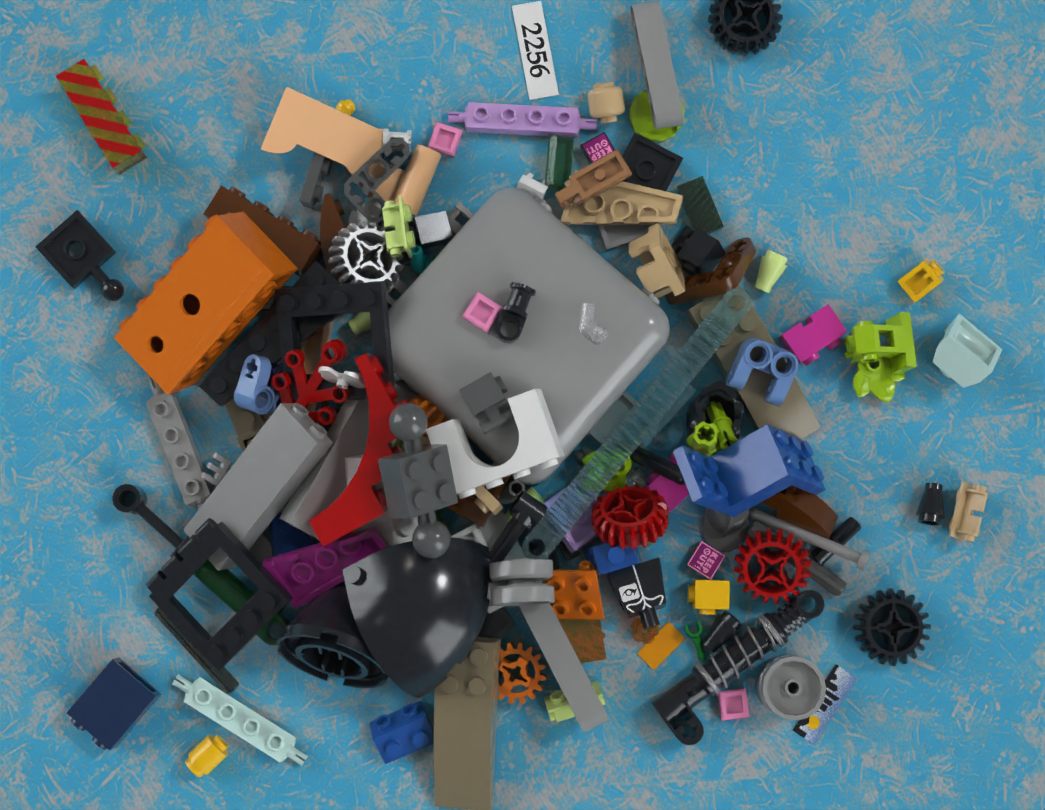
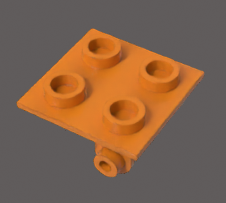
M590 561L580 562L577 570H553V577L542 580L543 584L554 586L555 602L550 603L558 619L604 620L597 573Z

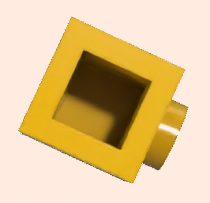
M692 579V585L687 587V602H692V608L699 609V614L716 615V609L729 610L730 581Z

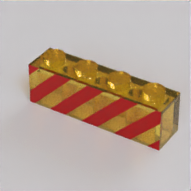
M83 59L56 75V78L111 167L119 175L148 158L143 151L147 147L138 133L133 135L129 128L132 125L131 120L124 110L119 112L116 108L115 103L118 102V99L110 87L106 89L103 87L100 81L104 77L95 64L90 66Z

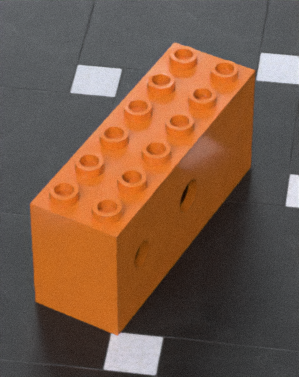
M243 211L212 216L205 223L204 227L206 229L204 232L194 237L188 243L187 252L171 263L169 267L171 269L170 272L154 283L152 286L153 292L137 303L135 306L136 312L120 323V330L114 336V339L167 395L196 385L274 297L275 289H281L298 269Z

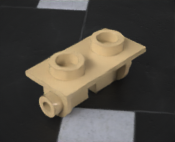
M961 481L960 489L956 494L954 514L949 522L950 531L948 536L969 542H974V538L978 537L982 518L973 516L974 511L984 512L988 496L986 492L987 487L982 485L974 486Z

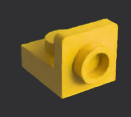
M926 258L897 282L916 303L942 283L944 271L935 260L930 262Z

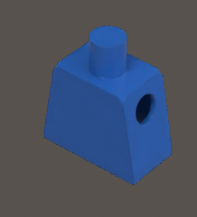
M602 543L583 549L586 561H590L594 566L597 575L629 567L642 561L638 546H636L635 550L632 547H626L622 551L620 546L611 548L609 543Z

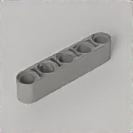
M656 0L632 4L630 8L631 19L654 128L657 130L683 125V111L660 3Z

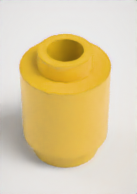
M209 734L188 754L189 758L185 760V764L199 778L204 774L208 775L228 756L226 750L228 744L219 735L213 737Z

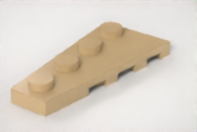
M621 181L584 203L576 205L574 201L565 206L561 222L565 225H655L657 223L660 225H676L683 195Z

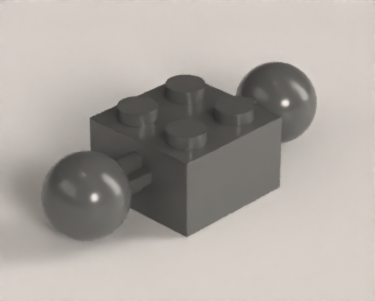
M403 403L391 412L389 427L392 434L403 441L405 451L378 459L389 517L411 519L418 516L420 524L416 527L412 536L413 546L421 556L437 558L448 550L451 536L448 528L436 520L435 510L458 503L447 444L422 445L420 437L425 433L428 425L426 413L416 404Z

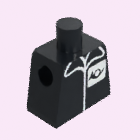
M659 557L607 573L608 582L626 617L632 618L639 615L644 630L659 626L660 623L656 610L666 606Z

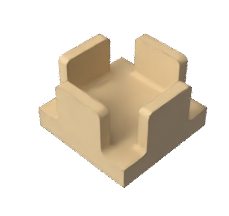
M657 223L648 227L649 232L646 235L629 243V254L631 258L638 256L643 266L636 269V273L645 289L652 292L656 298L672 291L677 296L685 292L684 269L660 224Z

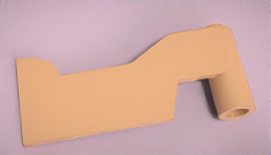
M286 87L260 150L280 154L289 152L296 145H299L345 166L352 176L382 148L383 131ZM416 145L406 170L398 168L375 191L385 202L395 201V204L399 203L398 196L401 195L405 205H410L412 217H417L442 155L428 147ZM373 163L369 167V174L373 178H381L385 174V168L381 163ZM370 192L367 197L372 198L374 195Z

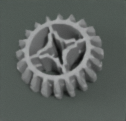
M361 221L358 225L351 223L347 226V229L342 228L338 232L339 236H335L332 239L334 246L329 248L328 253L333 257L328 259V264L335 265V268L331 270V274H338L340 277L338 281L341 284L343 282L348 284L385 281L386 290H389L393 287V282H396L400 277L398 272L404 266L398 262L403 259L404 255L393 258L387 252L385 227L377 230L376 222L367 226L365 221ZM363 240L373 244L374 246H369L365 244ZM347 250H349L348 254L352 260L351 265L348 261ZM370 253L372 254V256L368 258V262H364L362 265H359V263L362 260H364V256L366 257ZM380 253L383 258V264L380 261ZM357 273H364L368 278L372 277L373 279L364 278Z

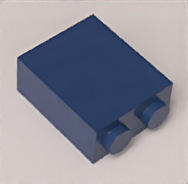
M115 658L108 663L68 710L67 714L72 717L70 721L76 728L81 731L87 730L94 736L92 741L98 747L104 750L106 748L112 750L122 742L161 696V693L123 660Z

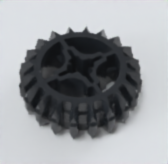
M714 0L715 4H711L709 8L712 14L709 15L708 22L713 24L710 26L709 31L710 33H718L715 36V42L724 41L723 50L731 46L733 47V55L737 53L738 49H742L743 56H747L749 49H751L752 53L756 55L759 53L760 47L766 50L769 47V42L776 40L777 36L775 33H779L781 30V25L778 24L783 19V16L778 13L781 9V4H773L775 0ZM743 1H749L754 4L748 5L745 4ZM729 6L734 19L727 26L724 20V10ZM762 11L766 18V28L764 31H761L759 28L760 24L757 20ZM741 15H743L744 17L751 16L749 22H747V19L746 21L740 20ZM738 32H743V33H745L748 37H743V36L737 35L736 33H738Z
M887 588L886 596L882 590H877L875 594L877 600L868 595L866 596V601L869 603V606L863 603L858 605L859 609L864 611L863 615L855 613L853 616L855 619L861 620L860 625L855 624L852 626L853 630H861V634L856 635L854 639L858 642L865 641L860 646V650L865 652L870 649L868 653L869 659L873 660L878 656V663L883 665L887 659L891 666H896L897 659L902 664H907L906 654L912 659H916L917 653L914 649L916 648L921 651L925 649L920 640L930 639V636L923 634V629H930L931 625L922 622L929 615L926 612L919 613L923 608V604L918 602L913 605L915 596L910 594L905 598L904 590H898L895 595L892 588ZM895 604L900 605L907 611L911 622H903L900 619L899 611L896 610ZM886 605V609L883 610L882 619L871 623L875 612ZM891 623H896V625L903 626L902 628H896L892 631L879 628L880 626H887ZM871 632L882 633L888 650H884L874 641ZM905 632H911L908 641L897 649V645L900 644L901 635Z

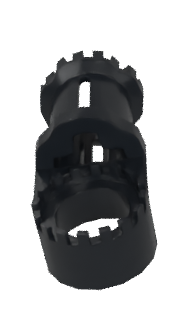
M518 282L510 284L512 289L507 304L502 306L496 323V336L503 343H514L519 339L528 315L526 310L530 298L535 296L536 293L535 289L527 285L524 288V284ZM519 296H521L519 305L517 306V305H516L517 300H518ZM509 321L516 325L517 332L514 336L505 337L502 335L500 327L504 322Z

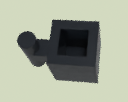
M687 225L671 245L683 263L682 268L692 276L713 271L725 254V250L719 240L699 229L694 231Z

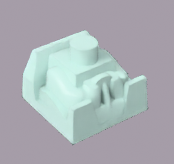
M958 314L945 329L944 333L946 334L936 348L933 363L939 367L946 377L952 378L964 388L980 383L992 373L1002 348L961 314Z

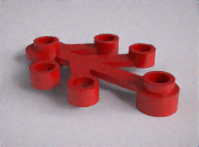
M333 339L322 346V359L309 380H307L304 367V353L299 349H294L285 355L287 366L293 369L299 395L295 403L307 408L309 403L328 400L342 403L350 397L351 391L349 387L342 389L334 386L333 388L318 390L324 380L321 377V373L318 372L319 367L327 366L331 368L333 364L343 361L347 356V347L341 340ZM329 348L334 351V358L330 355ZM293 354L297 356L298 363H295L293 361ZM286 372L275 374L272 377L271 383L279 391L281 402L294 403L290 390L292 383L290 375ZM279 377L283 378L284 386L279 383ZM338 389L343 391V398L338 395ZM325 406L319 411L309 412L308 416L315 423L319 422L322 425H329L336 420L337 413L333 407ZM324 411L330 415L329 420L324 417Z

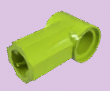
M704 421L695 426L694 433L686 439L692 450L710 457L722 450L717 442L719 430L714 423L708 424Z

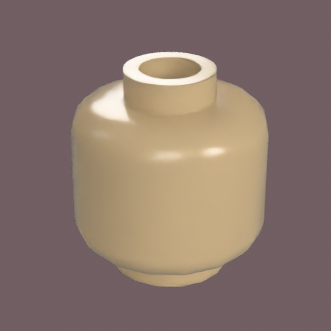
M614 82L593 85V90H590L587 94L590 116L592 118H600L601 123L617 121V115H621L625 111L623 90L621 87L615 86Z

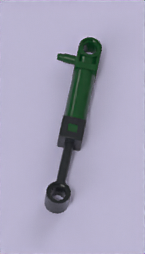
M130 484L120 485L115 489L112 501L116 509L121 512L140 515L176 548L170 557L178 552L179 548L189 539V536H187L183 540L146 506L147 496L143 489ZM133 492L135 494V502L131 506H126L124 498L127 493ZM209 560L193 574L235 613L255 594L229 569L217 570ZM282 610L257 634L268 645H277V639L270 635V626L276 622L283 629L289 623L281 614Z

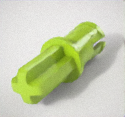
M711 401L710 405L706 407V412L710 422L714 423L719 430L718 441L720 448L723 450L728 447L726 441H729L730 445L738 440L731 428L732 420L726 416L722 404Z

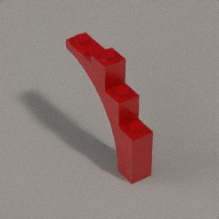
M365 353L355 359L364 379L369 402V432L365 452L357 472L344 492L328 508L309 520L323 547L388 511L385 492L382 488L377 489L375 485L382 481L378 459L402 452L399 445L394 447L392 441L397 438L390 430L389 417L397 406L410 402L406 399L397 404L395 399L398 397L394 386L391 382L386 383L381 375L384 369L377 356L371 357L370 353Z

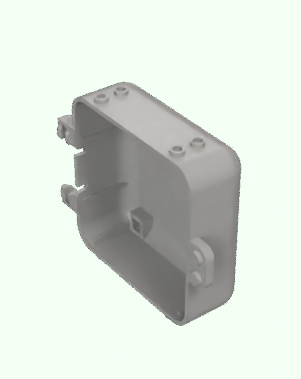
M510 187L493 193L475 214L461 203H458L447 216L450 228L456 234L410 287H407L398 279L396 282H393L391 289L386 290L387 303L391 306L388 310L394 383L400 381L408 385L416 395H421L425 400L428 399L432 406H437L438 411L445 414L444 417L448 420L460 419L467 439L493 461L492 466H500L506 463L517 450L519 431L515 419L484 435L479 424L489 419L486 412L474 417L459 389L490 372L494 378L500 376L508 391L503 394L506 401L496 406L499 412L510 407L508 398L532 389L542 390L565 456L557 458L559 464L542 470L541 466L538 465L529 468L530 475L515 479L523 482L524 485H536L550 478L587 434L592 436L601 445L612 446L638 420L641 414L640 404L626 390L665 345L669 336L670 325L666 313L659 306V300L652 292L645 288L640 290L556 218L551 213L553 211L544 199H541L539 196L533 198L524 190ZM461 215L468 220L464 226L457 222ZM518 282L524 284V288L527 285L535 289L536 293L535 296L530 298L524 327L519 339L514 343H503L497 338L495 329L498 317L488 333L462 318L478 292L502 307L507 304L512 290L510 284ZM395 289L401 294L397 301L389 296ZM519 296V298H518V300H517V303H516L517 306L519 305L521 296ZM508 321L501 325L500 331L505 337H512L516 334L517 327L514 323Z

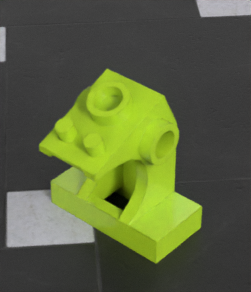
M900 312L885 320L886 325L873 324V321L870 320L860 321L856 323V326H853L849 335L843 339V345H846L847 350L844 356L845 359L850 360V364L861 361V363H872L878 361V357H887L890 359L892 374H903L917 367L911 316L908 312ZM879 335L887 337L888 347L880 346Z

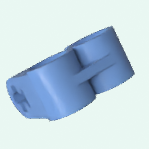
M747 338L741 343L727 375L726 386L741 391L748 380L752 368H756L772 375L764 395V401L779 407L783 403L798 371V359L786 349L760 338ZM755 346H760L762 350L760 357L752 360L750 358V351ZM781 357H786V367L782 370H777V360Z
M252 354L245 359L238 385L234 392V400L237 406L257 414L272 415L280 403H282L279 391L272 386V383L267 385L271 373V362L268 358ZM282 363L276 367L274 375L283 372ZM279 377V383L284 386L283 378Z

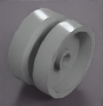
M518 558L489 564L491 580L494 582H508V585L497 586L491 589L492 606H522L555 602L554 586L550 584H536V581L547 580L553 577V560Z
M783 654L774 656L764 664L758 674L757 690L760 700L767 709L783 719L797 721L806 719L819 710L825 699L826 684L823 674L814 663L800 656ZM791 682L795 684L794 690H788V685Z

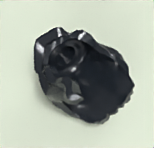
M723 381L715 382L702 389L701 393L690 403L686 413L687 438L694 433L695 426L704 421L711 424L706 407L710 405L711 401H715V403L720 402L726 416L732 420L731 428L735 437L739 440L741 420L744 415L745 406L737 398V393L731 387L726 386V383Z

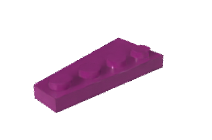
M375 526L342 536L324 547L321 543L264 559L262 565L293 597L290 603L296 609L343 582L342 569L390 546Z

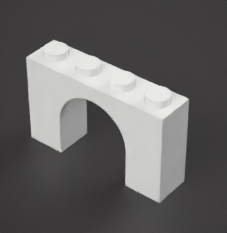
M532 389L508 398L519 431V443L515 454L510 460L500 466L483 463L473 454L460 419H452L426 429L431 444H447L456 494L459 495L460 499L477 494L475 488L486 485L487 489L504 484L502 480L504 477L513 475L515 480L530 475L529 468L540 465L543 470L559 464L557 458L565 456L541 389Z

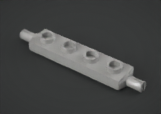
M148 379L154 395L146 401V405L186 505H197L198 509H200L213 492L210 482L200 477L206 471L175 393L167 395L153 379Z

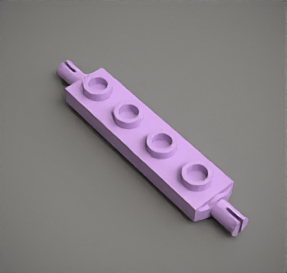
M468 102L465 112L448 111V123H464L467 132L577 138L580 129L596 131L597 127L596 118H580L578 108Z

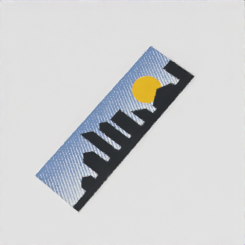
M836 664L825 680V699L819 710L810 717L799 720L793 731L814 745L857 678Z

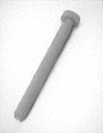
M752 508L749 513L751 519L777 530L781 528L786 534L792 532L794 537L857 563L856 568L862 571L871 553L869 551L863 550L860 553L756 508Z

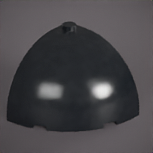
M451 538L450 546L443 555L437 558H426L421 556L415 550L413 542L409 541L375 552L342 569L353 617L364 642L388 677L408 694L420 698L443 683L448 678L446 674L456 663H462L475 643L484 623L490 602L487 599L489 583H492L489 569L491 557L487 546L472 540Z

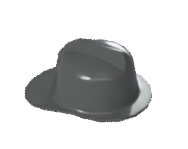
M706 507L703 522V535L706 542L720 552H730L738 548L744 542L747 534L751 508L733 517Z

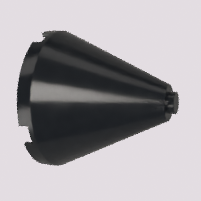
M345 581L317 596L280 631L276 642L279 645L278 653L290 664L314 677L327 681L329 675L344 678L343 686L354 688H376L384 685L388 679V675L374 659L357 627L350 607Z

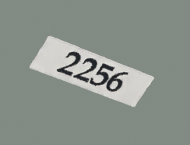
M541 1L513 5V16L529 100L559 95Z

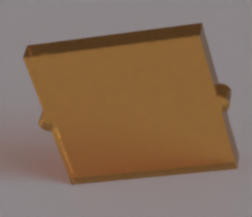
M558 619L580 663L606 659L603 641L605 634L602 633L600 620Z

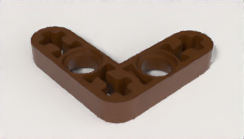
M745 237L734 241L726 250L715 271L684 277L685 292L677 296L674 295L673 291L664 295L667 302L671 305L725 294L735 289L756 254V249L751 239Z

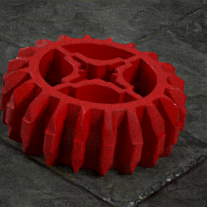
M625 483L624 487L618 488L614 486L613 491L605 490L604 496L597 497V502L593 504L591 523L596 537H600L603 544L609 543L611 548L620 546L622 551L626 547H632L635 550L636 546L641 545L646 548L648 542L656 543L657 537H663L669 523V510L664 497L660 496L657 490H650L648 485L640 488L637 483L633 487H628Z
M766 528V536H763L757 530L755 531L756 540L747 536L745 538L747 545L740 544L738 550L741 554H736L734 561L739 563L734 566V572L740 574L737 577V582L745 583L743 586L744 592L754 590L752 593L753 600L757 599L759 594L762 595V602L764 604L768 602L769 597H773V602L776 605L779 604L780 596L786 602L790 601L789 592L798 596L800 594L798 587L806 588L807 581L804 578L811 577V571L806 569L812 565L811 560L806 559L809 555L808 549H800L803 545L801 539L796 540L794 543L792 542L794 537L792 532L786 538L782 537L783 529L781 528L777 530V535H772L771 528ZM773 546L779 547L782 550L773 553L764 547ZM754 553L758 556L757 561L761 564L758 573L753 575L749 566V560ZM792 556L797 569L790 579L784 565ZM768 562H769L771 565H774L775 563H777V564H778L777 570H776L774 567H771L770 569H767ZM767 580H775L779 583V585H768L764 582Z

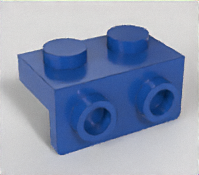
M422 701L408 704L400 710L388 715H382L370 722L372 738L385 764L434 744V729L428 719Z

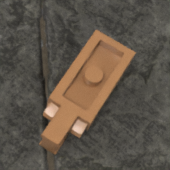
M618 149L569 176V180L564 183L566 188L555 193L556 200L561 208L574 201L576 205L584 203L632 176V172Z

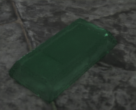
M552 133L549 134L545 175L547 189L560 191L566 188L564 183L571 176L573 139Z

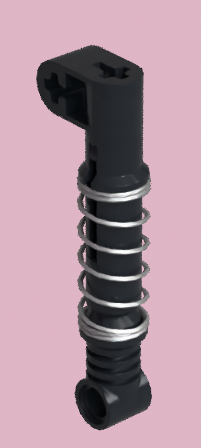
M802 590L798 596H794L788 601L790 605L785 603L783 610L779 607L777 614L775 612L771 614L765 613L762 617H759L761 629L757 630L755 627L747 626L748 631L740 637L735 635L734 642L728 646L722 645V651L716 655L710 654V660L704 664L698 663V665H695L692 668L691 674L652 702V705L681 743L694 745L702 739L704 734L703 725L692 711V708L708 696L715 697L721 692L719 688H727V682L733 678L739 679V673L745 669L751 670V664L758 659L764 661V655L770 650L776 652V644L780 647L786 644L788 637L791 635L790 631H797L796 626L801 628L803 626L802 622L806 624L813 618L818 617L825 607L822 595L814 590ZM806 596H811L815 601V608L811 612H805L801 606V602ZM770 643L773 644L774 649L769 646ZM688 711L692 715L685 719L689 725H696L693 728L694 735L689 736L687 733L681 734L684 731L681 723L674 728L671 725Z

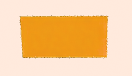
M668 621L637 654L655 670L686 638Z

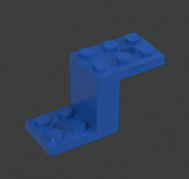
M768 424L711 457L684 446L673 451L692 502L733 517L791 485L814 495H818L826 490L822 483L824 480L823 473L813 462L811 457L813 456V450L809 443Z

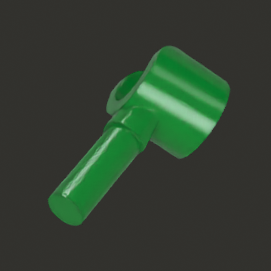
M696 621L699 629L696 634L690 633L686 624L685 633L689 638H692L699 661L706 660L700 638L702 633L701 623Z

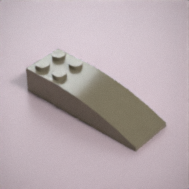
M740 285L728 293L708 297L690 308L685 314L725 380L740 345L745 339L756 337L776 345ZM755 346L750 351V358L752 360L760 357L762 353L760 346ZM783 357L779 358L776 362L777 370H782L787 365ZM752 368L748 380L741 391L732 388L737 393V398L743 402L745 406L744 411L756 430L768 424L790 435H794L798 439H802L820 428L795 377L783 403L779 407L764 401V395L772 375L761 370Z
M477 637L462 663H456L446 674L448 678L435 688L433 754L435 806L492 810L501 638Z

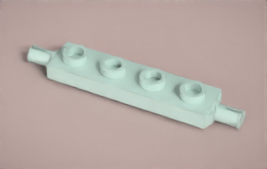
M178 674L176 679L185 685L176 680L173 681L172 685L186 693L183 702L281 763L288 757L302 766L304 761L296 757V755L304 760L308 758V755L294 747L296 737L201 677L192 683Z

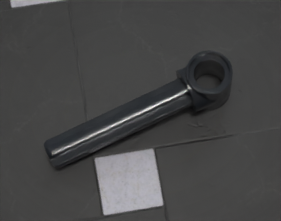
M524 490L518 495L509 510V514L512 516L511 520L489 551L491 563L504 561L525 528H534L547 510L546 505Z

